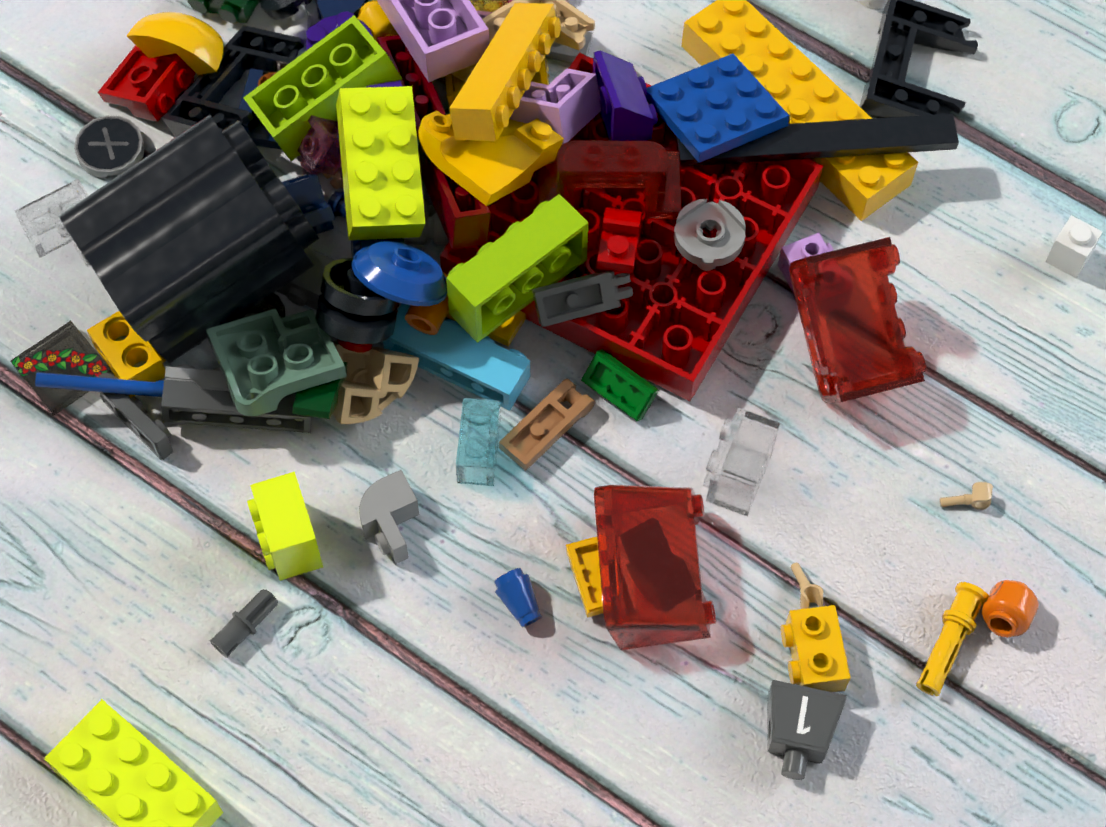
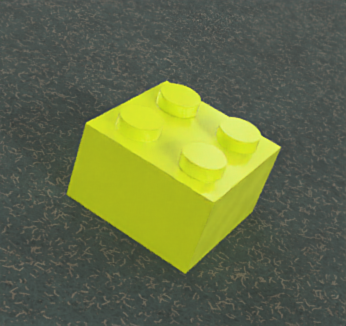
M295 471L251 484L254 499L247 500L268 570L276 568L279 580L281 581L323 568L316 537Z

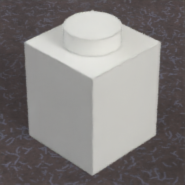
M1071 215L1056 238L1045 262L1077 278L1093 253L1103 231Z

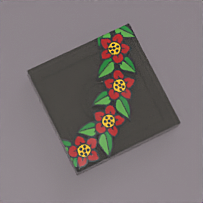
M71 320L10 360L15 370L52 416L89 391L36 387L35 379L37 372L98 377L102 372L112 373L110 367Z

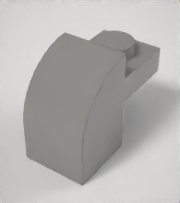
M399 470L374 482L365 491L359 506V516L365 540L374 536L382 554L386 555L389 553L395 564L408 559L407 544L397 525L418 516L419 507L418 500L402 470Z

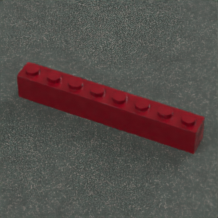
M400 36L377 37V43L387 53L401 75L402 79L400 81L402 86H412L418 137V129L422 118L436 110L446 115L432 82L427 81ZM419 141L418 152L421 177L452 250L485 245L488 239L490 222L488 206H485L443 173L429 159Z

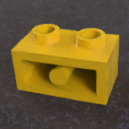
M835 605L789 611L786 623L781 625V638L784 648L790 647L792 661L788 662L791 684L829 692L845 691L851 678Z

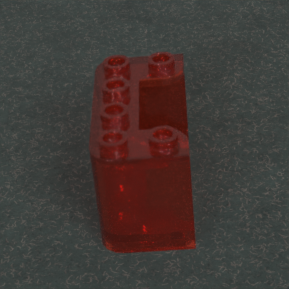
M890 237L805 257L790 264L791 282L817 388L821 399L825 403L845 402L925 381L923 373L926 371V363L923 354L920 351L916 352L912 346H904L903 339L906 337V330L902 319L898 318L896 313L897 292L893 283H889L888 276L893 275L896 266L900 264V256L896 245L891 243Z

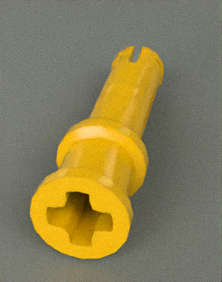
M957 583L955 599L950 609L945 610L942 615L944 626L916 683L917 688L932 696L933 694L935 696L940 695L966 635L974 632L976 616L989 596L983 589L971 583Z

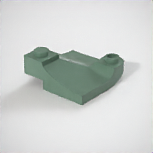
M272 309L206 329L208 341L226 379L233 403L237 411L245 416H258L277 410L280 400L289 394L347 377L345 365L332 339L318 326L312 309L284 318H280L277 310Z

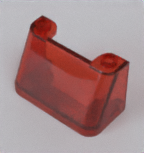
M635 485L595 487L594 502L603 613L607 630L619 649L626 650L711 638L710 624H716V615L713 601H706L702 592L695 526L699 524V517L705 516L702 495H696L692 487Z

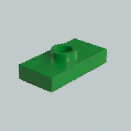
M603 349L596 352L581 379L583 383L636 421L643 419L659 392L658 388Z

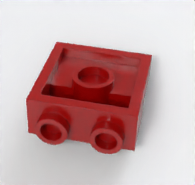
M135 45L101 87L98 94L104 102L128 107L134 117L158 122L173 106L179 94L183 90H187L194 82V75L196 73L176 53L148 58Z

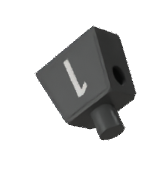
M772 680L767 696V750L771 754L784 756L781 775L790 779L803 780L805 779L807 762L823 763L847 695Z

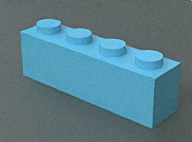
M401 303L397 312L394 333L387 340L383 341L384 349L416 356L419 358V368L502 408L511 410L530 378V360L523 353L515 349L507 350L495 344L488 336L477 343L452 319L444 320L438 333L435 335L422 333L411 327L405 320V315L411 305Z

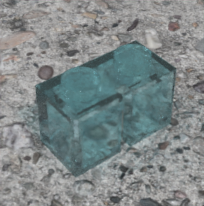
M463 398L456 456L457 483L494 486L501 424L500 401Z

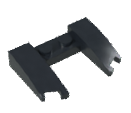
M888 0L883 9L878 30L880 35L869 79L864 86L859 107L869 116L876 118L949 114L951 111L959 114L965 107L966 102L907 83L905 78L913 44L974 54L978 48L977 40H965L962 31L963 28L970 25V19L915 0Z
M243 25L223 48L222 60L217 72L200 74L162 117L163 121L174 137H177L208 115L212 117L221 131L238 120L242 125H246L254 119L251 112L218 104L235 82L240 80L246 70L280 71L297 58L299 50L304 47L305 43L299 37Z

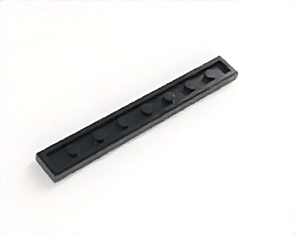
M953 114L793 123L700 163L676 136L680 167L955 150L959 144Z

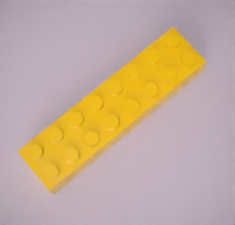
M716 0L684 22L681 45L684 50L701 66L733 53L785 111H790L792 115L791 124L872 119L747 0ZM909 153L810 159L823 165L820 182L860 221H863L912 184L918 161Z

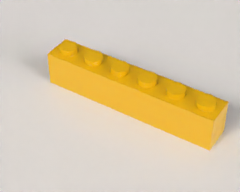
M515 3L449 108L455 140L496 142L504 127L508 126L512 113L519 107L520 99L525 91L530 88L531 80L535 73L539 72L542 61L550 53L554 40L560 35L561 23L559 17L555 16L554 4Z

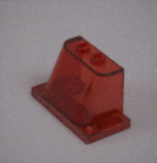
M574 140L566 142L559 148L555 161L539 169V204L543 201L549 202L560 194L574 208V188H644L645 219H677L681 211L679 151H666L662 145L654 141Z

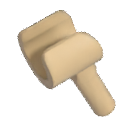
M987 482L974 483L972 485V494L940 498V506L971 504L973 508L984 510L991 504L993 486Z
M793 563L790 568L801 589L800 609L809 608V603H815L822 607L823 589L816 584H811L799 563Z

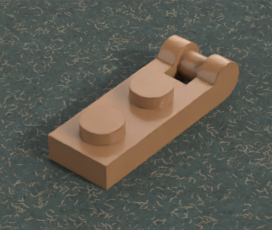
M563 380L499 441V449L526 471L580 418L585 417L592 410L595 400L587 394L582 395L576 390L577 386L571 380ZM567 401L572 406L567 409L561 403Z

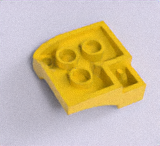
M437 110L424 116L418 129L419 141L429 159L443 173L485 206L530 183L534 171L555 161L564 139L553 131L547 123L537 118L529 123L509 119L508 126L504 127L496 142L455 140L450 113L443 115Z

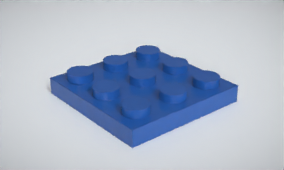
M733 53L646 88L647 96L645 97L647 102L654 105L656 113L699 163L784 128L789 123V114Z

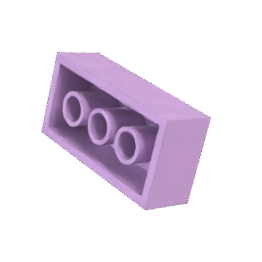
M377 0L428 82L478 63L490 44L489 29L470 0Z

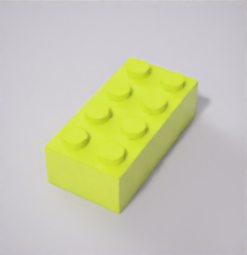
M412 86L340 88L336 109L348 240L420 237L426 223Z
M103 699L44 757L55 773L115 827H211L223 814L216 799Z

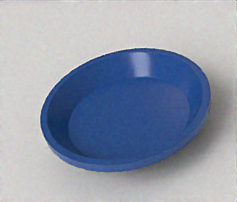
M384 241L360 249L353 257L352 270L355 276L370 290L385 298L407 305L432 306L441 303L447 297L446 277L440 265L431 256L415 247L398 242Z

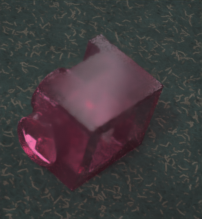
M311 115L308 120L311 127L297 150L303 158L300 164L306 171L312 174L325 173L335 175L341 165L338 121Z

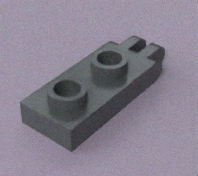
M604 270L532 289L539 324L541 327L620 307L621 299L633 296L632 287L617 288V286L631 281L630 274L620 273L615 275L614 271Z

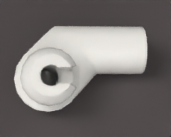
M301 4L297 6L299 11L290 16L289 28L281 34L302 39L306 37V31L310 27L311 16L306 11L305 6Z

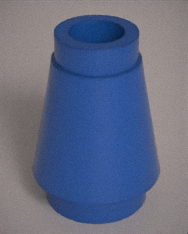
M516 568L501 575L494 581L497 587L495 593L515 619L519 621L522 628L542 618L529 574L524 575L521 568Z

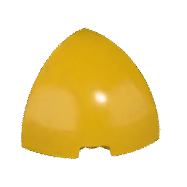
M162 12L148 15L139 20L127 34V37L148 58L176 53L198 75L217 72L222 60L223 40L220 34L204 21L184 13Z

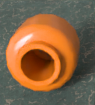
M1004 580L992 587L987 600L983 604L982 616L988 628L996 635L1016 637L1023 635L1029 629L1037 613L1039 602L1035 593L1026 584L1019 581Z

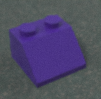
M601 50L594 52L593 74L597 75L601 106L599 114L612 149L651 140L653 125L657 124V114L654 105L647 103L645 97L647 96V89L644 78L637 76L632 63Z

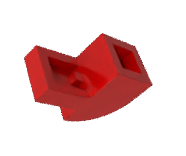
M610 207L605 208L596 269L633 274L641 232L642 212Z

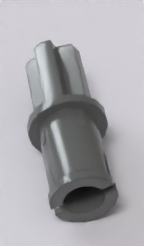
M261 590L239 613L234 611L232 613L233 618L209 641L218 652L228 658L249 634L254 635L257 632L255 627L278 605V600L270 591Z

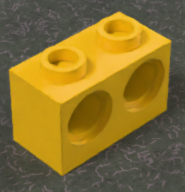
M120 311L87 329L94 348L118 379L156 382L165 378L163 363L166 360L148 341H144L132 329ZM120 336H127L124 340L115 341ZM138 362H146L140 367H133Z

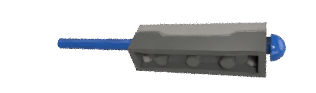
M185 364L176 367L166 366L165 379L156 382L36 373V387L162 397L161 410L163 422L303 433L311 432L312 417L293 414V405L297 392L282 398L277 410L258 416H245L239 413L233 403L226 379L220 367L207 370L196 369L191 365Z

